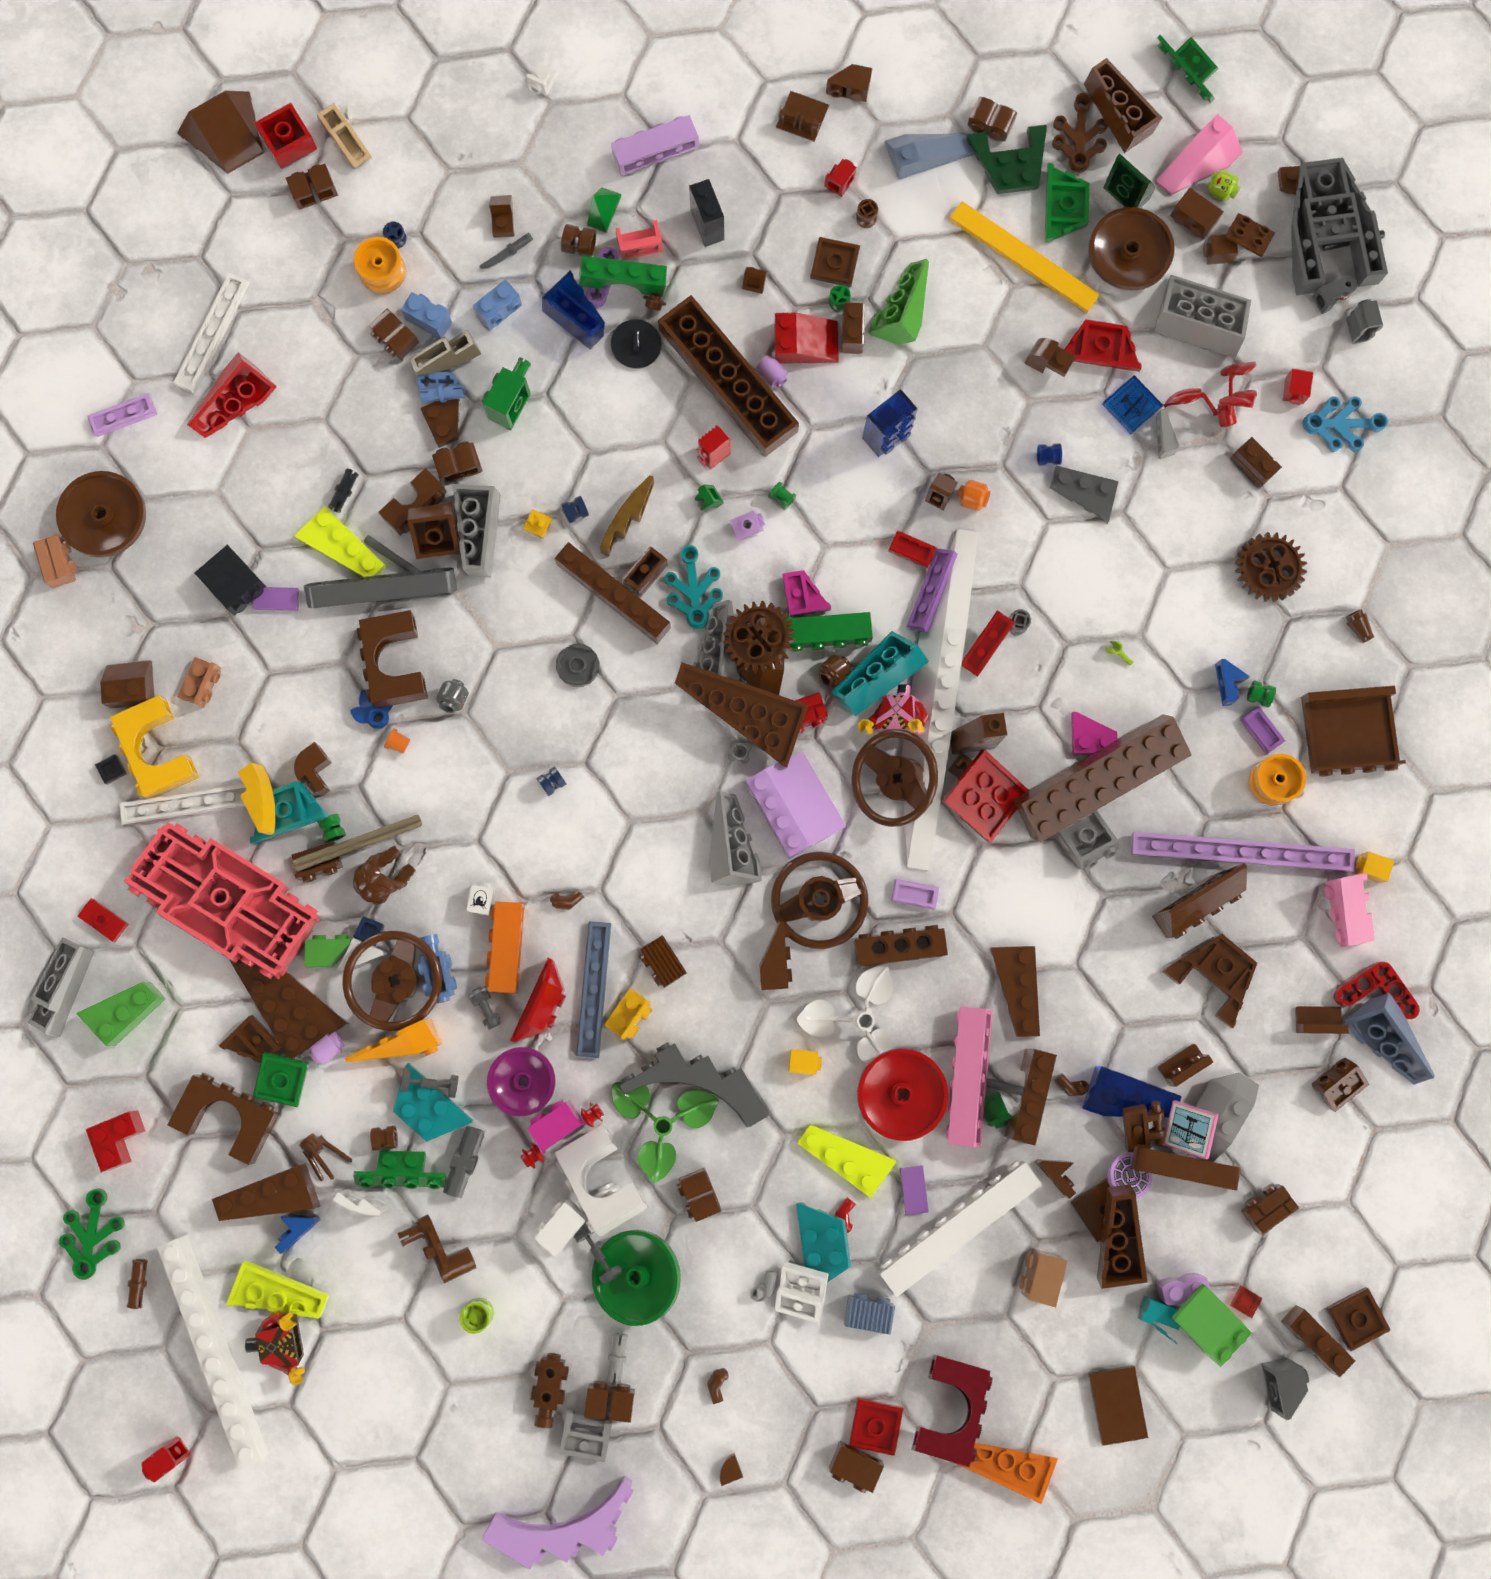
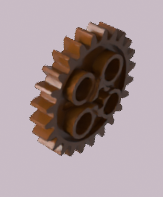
M1267 532L1264 534V537L1258 534L1255 539L1250 538L1248 544L1245 543L1241 547L1243 551L1237 554L1241 559L1235 561V564L1240 567L1235 572L1241 573L1237 581L1244 580L1245 582L1241 588H1250L1248 595L1255 592V599L1263 596L1264 602H1267L1271 597L1272 601L1276 602L1278 598L1283 601L1287 598V595L1291 597L1295 593L1294 590L1297 591L1301 588L1299 583L1302 584L1305 581L1302 575L1307 573V570L1302 569V567L1307 562L1301 561L1305 553L1298 554L1297 552L1300 546H1292L1294 539L1287 542V535L1279 539L1278 532L1272 537ZM1273 550H1277L1281 557H1276L1273 554ZM1253 557H1257L1261 565L1256 564L1253 561ZM1281 570H1286L1289 577L1283 576ZM1261 577H1266L1269 585L1264 584Z
M754 601L752 602V608L744 604L743 612L736 609L738 616H730L733 623L725 624L730 631L723 632V635L729 638L723 641L726 646H730L725 650L726 653L732 654L730 659L733 662L738 660L736 665L739 668L744 665V670L747 672L752 667L753 672L756 674L759 668H761L763 673H766L767 666L775 670L774 663L776 662L779 665H783L780 659L782 657L789 658L785 652L786 650L793 651L789 643L795 642V639L790 637V635L795 633V630L789 628L793 623L791 620H786L788 618L786 612L781 614L782 609L780 607L774 610L773 603L766 607L764 601H761L759 607ZM766 618L764 625H756L758 619ZM748 622L752 624L772 649L771 652L766 650L747 626ZM746 631L749 633L747 639L739 640L741 633ZM774 634H779L778 641L770 643V637ZM757 648H762L760 656L753 657V651Z

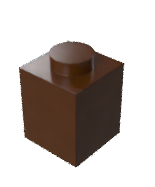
M1226 234L1211 235L1203 246V255L1207 258V265L1232 263L1238 255L1237 244L1225 238Z

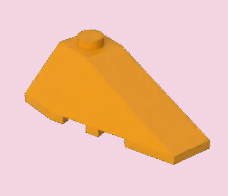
M423 1019L398 1031L397 1036L392 1035L379 1040L377 1045H370L345 1057V1061L355 1062L423 1053L428 1056L438 1051L437 1047L442 1045V1041L431 1019Z

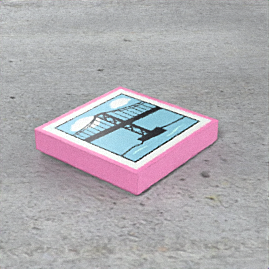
M1176 1100L1173 1101L1163 1145L1203 1159H1209L1219 1114Z

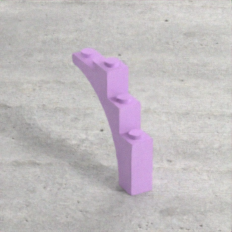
M624 1476L614 1492L599 1506L585 1515L567 1522L550 1525L529 1524L513 1520L496 1512L482 1541L528 1569H531L534 1563L539 1564L545 1553L543 1549L566 1563L570 1556L575 1558L582 1544L604 1556L607 1549L609 1551L613 1549L618 1539L615 1536L617 1528L611 1525V1523L615 1525L622 1512L618 1509L622 1502H628L633 1493L631 1489L632 1480Z

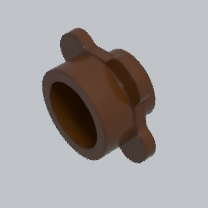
M650 293L649 296H643V299H646L645 307L649 309L661 310L662 305H666L662 296Z

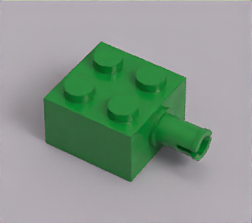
M519 357L513 371L502 367L500 373L497 372L495 374L490 391H486L482 399L488 419L509 430H512L531 395L527 380L524 377L531 366V363L526 359L523 362V358Z

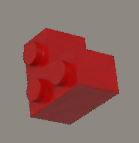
M138 1110L128 1111L85 1129L100 1172L110 1171L132 1162L124 1140L146 1132Z

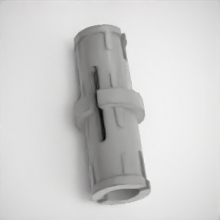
M613 1333L611 1354L608 1355L610 1364L606 1379L609 1383H613L614 1373H616L615 1384L621 1383L623 1363L626 1362L624 1354L628 1335L623 1333L621 1334L620 1343L619 1333Z

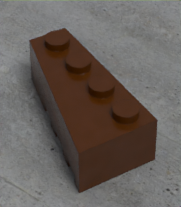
M306 1163L212 1199L219 1221L310 1210L321 1206Z

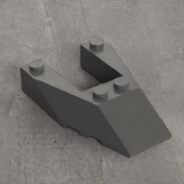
M1343 158L1300 164L1291 225L1292 276L1296 295L1315 293L1325 283L1318 245L1350 241L1349 245L1358 287L1378 285L1388 274L1376 213L1369 208L1365 201L1367 199L1363 191H1359L1355 184L1356 179Z

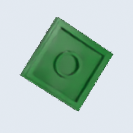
M264 1052L253 1097L298 1107L309 1062Z

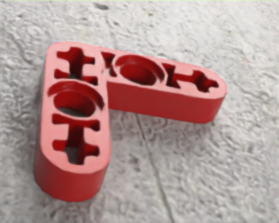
M1387 962L1372 964L1338 987L1334 992V1000L1338 1005L1351 1006L1377 988L1380 989L1383 995L1390 993V986L1395 984L1400 989L1399 995L1393 997L1395 1002L1406 997V999L1402 1000L1403 1003H1397L1405 1018L1414 1019L1420 1012L1418 1003L1393 967ZM1379 968H1385L1384 976H1378ZM1360 978L1368 980L1369 986L1366 990L1359 988L1358 981ZM1386 978H1387V979H1390V978L1393 979L1392 981L1386 982V981H1387ZM1354 990L1356 992L1347 997L1349 1001L1341 999L1343 997L1342 991L1350 992ZM1405 1005H1411L1410 1013H1404Z

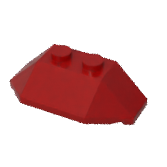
M547 958L510 1039L513 1043L545 1032L548 1027L552 1028L557 1016L554 1013L557 1007H562L566 995L563 994L565 988L553 959Z

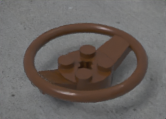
M902 729L886 730L870 738L860 749L853 764L851 784L856 803L870 820L888 827L904 826L923 815L932 804L938 785V767L934 754L928 744L918 735ZM890 738H902L914 743L921 750L928 764V789L926 790L925 782H923L922 771L924 772V769L918 761L907 757L892 756L875 746ZM863 762L877 774L876 783L880 786V790L886 797L891 800L906 801L915 810L899 818L884 817L873 811L866 803L861 791L860 773Z
M811 852L791 860L780 871L772 888L771 907L777 924L779 919L782 918L784 924L803 918L822 922L835 917L840 911L842 904L859 895V910L854 922L844 933L835 938L827 940L808 939L796 933L789 926L788 938L795 943L812 949H828L845 943L858 932L867 915L868 891L860 872L849 861L833 853ZM820 860L832 862L841 866L852 876V878L836 881L825 876L813 877L804 883L798 895L780 905V893L784 881L794 869L804 863ZM820 893L821 896H826L827 900H824V905L815 902L816 894Z
M403 931L377 933L362 941L349 956L342 979L344 997L355 1016L368 1026L385 1031L402 1030L423 1020L436 1005L442 987L440 963L431 947L413 934ZM385 940H397L390 958L381 961L372 974L371 989L376 995L370 1015H368L358 1005L352 991L354 966L363 952L372 945ZM417 947L427 957L432 968L433 987L426 1004L415 1015L405 1020L388 1022L399 1004L412 998L418 990L420 979L414 968ZM398 975L397 979L400 980V984H395V987H393L391 978Z

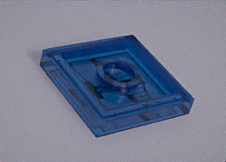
M1135 375L1102 403L1130 434H1133L1164 406Z

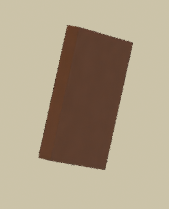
M1131 1365L1088 1373L1101 1444L1105 1446L1148 1438L1135 1366Z

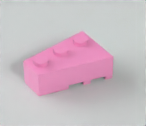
M1367 873L1325 882V896L1329 899L1331 905L1330 916L1335 921L1337 929L1335 937L1341 947L1375 941L1372 914L1367 913L1366 901L1370 900L1369 893L1364 892L1363 881L1368 880Z

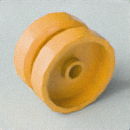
M372 237L360 243L355 250L353 259L355 268L361 281L369 290L381 294L393 292L405 280V263L394 242L383 237Z
M1274 754L1253 767L1248 779L1249 788L1253 796L1261 803L1270 806L1282 805L1298 797L1304 790L1306 784L1305 769L1293 756Z

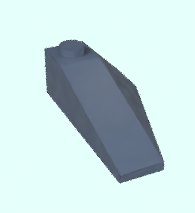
M904 134L884 142L898 179L975 154L973 147L967 142L968 134Z
M1390 993L1368 1000L1345 1019V1024L1348 1025V1028L1359 1042L1370 1046L1378 1057H1384L1392 1064L1393 1069L1413 1085L1435 1077L1402 1010Z

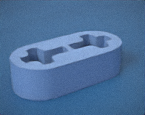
M436 372L417 377L419 389L437 388L439 385L446 387L444 383H447L448 379L453 383L449 386L459 384L456 376L449 372ZM426 379H430L431 382L428 384V387H425L423 384L426 382Z

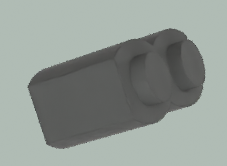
M1371 299L1360 301L1346 319L1352 344L1371 340L1375 333L1383 327L1377 300L1371 301Z

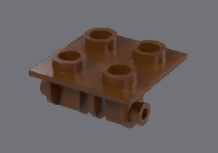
M790 91L784 108L779 112L776 128L815 142L829 104Z
M1238 213L1225 238L1262 257L1275 232L1251 220L1250 217Z

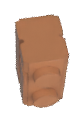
M54 535L33 542L44 584L55 588L76 581L74 573H77V567L74 561L70 560L69 553L72 552L71 546L59 535Z

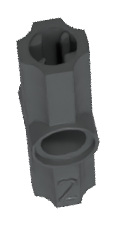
M466 1126L460 1145L453 1154L449 1167L451 1170L443 1193L462 1198L469 1177L475 1170L479 1157L477 1154L485 1131Z

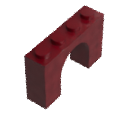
M933 1355L928 1379L956 1387L966 1399L967 1417L963 1425L951 1433H940L917 1426L911 1450L970 1467V1463H974L977 1449L974 1448L976 1438L979 1439L982 1431V1424H979L981 1414L984 1415L987 1408L985 1395L986 1391L991 1389L993 1380L990 1376L991 1371Z

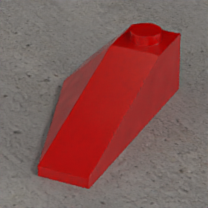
M238 352L224 368L187 425L206 438L226 426L234 418L241 417L249 409L264 403L277 386L252 362Z

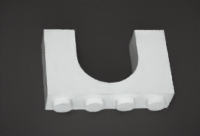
M602 1124L555 1152L558 1159L555 1161V1164L561 1174H566L568 1180L565 1183L571 1193L575 1192L578 1198L575 1200V1203L580 1212H585L588 1218L585 1221L591 1233L595 1231L600 1237L649 1208L639 1188L633 1182L605 1198L593 1197L588 1193L586 1177L590 1168L597 1161L617 1150L608 1130Z

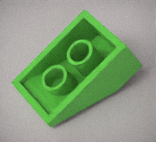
M1203 1283L1171 1317L1202 1352L1220 1367L1231 1358L1232 1354L1251 1335L1250 1330Z

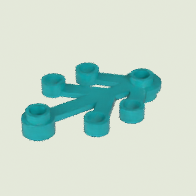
M687 545L681 551V558L687 564L689 587L679 580L673 572H668L664 580L667 586L675 587L691 600L692 608L682 602L676 593L668 595L667 603L670 607H676L687 615V623L690 627L701 629L707 624V613L713 607V604L720 602L723 598L722 590L714 588L710 592V597L700 607V597L713 582L719 580L720 570L716 567H711L707 572V576L698 586L695 562L698 560V550L692 545ZM688 553H692L694 557L692 559H687L686 555ZM716 571L718 575L713 578L710 576V573ZM673 576L675 581L670 583L667 581V578ZM714 592H718L721 596L714 598L712 595ZM676 597L678 600L676 603H670V598ZM698 615L702 619L700 622H695L693 618Z

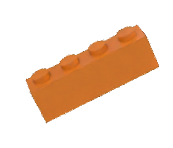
M495 901V907H491L490 919L494 920L493 929L489 930V942H492V949L487 953V965H490V974H486L485 987H489L488 992L518 994L525 908L523 903Z

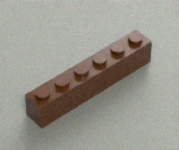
M569 542L554 558L558 567L656 644L671 629L670 621Z

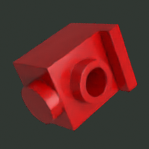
M842 159L838 165L835 164L830 174L827 173L825 176L824 187L842 197L855 179L857 167L850 160Z

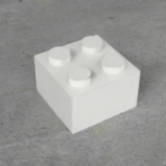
M569 1198L565 1202L562 1200L558 1202L550 1212L553 1217L550 1220L546 1218L535 1230L538 1235L534 1240L554 1257L560 1253L588 1219L585 1212L581 1213L577 1205Z

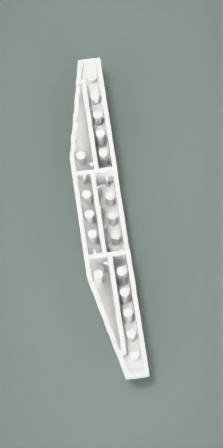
M957 529L950 550L955 551L958 555L928 633L920 631L918 646L929 662L913 674L910 695L917 698L924 705L928 713V719L923 727L924 732L919 737L928 744L936 759L938 785L933 802L926 812L915 821L905 825L906 864L909 868L929 871L967 629L979 533L975 531ZM904 739L901 757L912 758L920 763L924 769V772L922 771L923 782H925L927 790L929 768L925 756L914 743ZM903 801L904 815L915 810L906 801Z

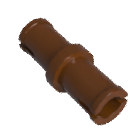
M146 1259L132 1260L131 1280H128L127 1284L130 1287L127 1308H142L144 1288L147 1287L145 1276L148 1260Z

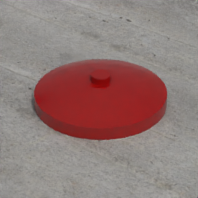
M892 1049L879 1054L868 1063L858 1082L857 1101L863 1118L873 1130L892 1140L910 1141L927 1135L940 1123L948 1105V1086L942 1070L931 1058L912 1049Z

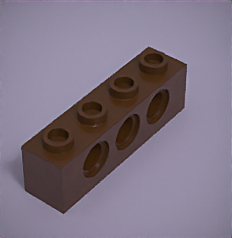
M938 925L925 926V931L917 932L916 928L903 929L901 934H894V930L880 932L881 936L872 937V933L858 935L859 939L854 940L857 967L948 955L944 928L938 929ZM918 937H925L927 939L928 946L926 949L918 947ZM898 939L906 943V949L903 952L895 949L894 944ZM875 942H880L884 946V951L880 955L875 954L872 950Z

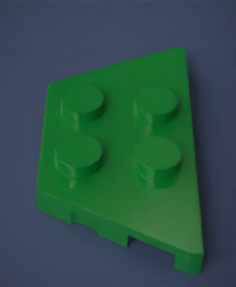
M1048 163L1046 243L1087 227L1089 223L1090 183L1081 178H1076L1068 171L1064 173L1054 168L1055 164Z

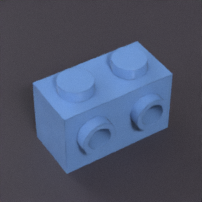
M505 279L477 301L473 308L478 319L491 331L509 315L517 311L522 306L518 292Z
M411 292L401 308L406 321L439 339L444 337L452 324L448 309L441 304L435 305L431 303L430 299L423 294L417 295Z

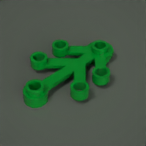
M100 1188L93 1189L86 1195V1203L91 1207L86 1230L79 1221L80 1214L77 1211H68L63 1216L64 1223L71 1227L83 1245L81 1254L74 1245L76 1239L73 1234H64L59 1238V1245L65 1248L74 1261L72 1266L73 1274L80 1280L91 1278L96 1272V1265L107 1256L118 1253L121 1248L117 1240H111L104 1245V1249L92 1256L95 1245L111 1233L122 1230L125 1226V1221L122 1217H114L109 1221L108 1225L97 1232L101 1206L107 1201V1193ZM96 1194L101 1195L102 1199L100 1202L96 1201ZM70 1214H73L75 1217L73 1222L69 1220ZM115 1220H118L120 1223L118 1228L114 1227L113 1223ZM65 1237L70 1239L69 1245L64 1243ZM111 1243L115 1245L114 1252L109 1249ZM84 1263L88 1265L87 1272L82 1269Z

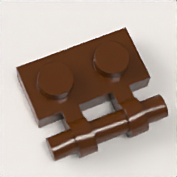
M1153 1101L1151 1103L1152 1109L1148 1112L1144 1104L1122 1108L1125 1144L1128 1152H1133L1134 1146L1149 1149L1151 1148L1150 1140L1154 1139L1156 1145L1164 1144L1166 1131L1162 1124L1164 1111L1161 1108L1160 1101ZM1148 1122H1153L1152 1129H1149Z

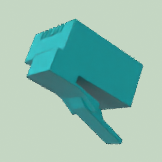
M1144 1295L1138 1319L1154 1325L1160 1333L1177 1344L1176 1341L1167 1335L1165 1330L1153 1324V1321L1179 1330L1180 1326L1171 1318L1179 1309Z

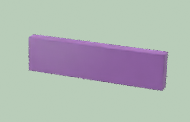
M936 549L906 626L910 630L928 633L958 555L955 551Z

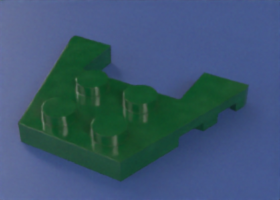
M1047 125L1028 127L1026 132L1030 148L990 152L986 132L967 135L968 144L973 147L974 155L982 163L985 169L984 172L997 194L1038 189Z

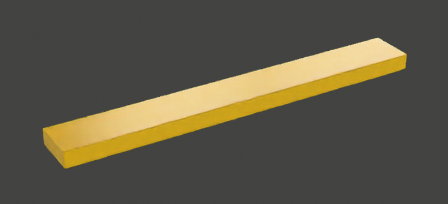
M961 201L950 216L949 220L1085 313L1089 312L1099 298V293L963 201Z

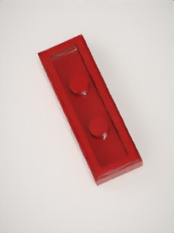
M997 610L962 660L961 666L978 677L1015 624V621Z

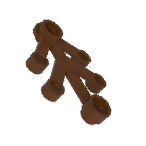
M1086 93L1078 94L1073 104L1074 109L1077 111L1076 131L1067 123L1066 118L1062 115L1057 116L1053 123L1054 129L1062 130L1075 144L1074 151L1066 143L1064 136L1056 135L1053 139L1052 147L1056 150H1061L1069 158V168L1076 173L1086 171L1090 163L1089 159L1097 153H1103L1107 147V141L1103 138H1098L1094 145L1084 152V145L1097 134L1105 133L1108 127L1104 119H1099L1085 133L1086 111L1089 110L1092 103L1091 97ZM1057 121H1061L1063 125L1057 124ZM1101 124L1105 128H1100L1098 125ZM1059 140L1062 144H1057L1056 141ZM1097 144H1102L1103 147L1100 148L1097 146ZM1079 161L1082 165H1078L1075 162Z

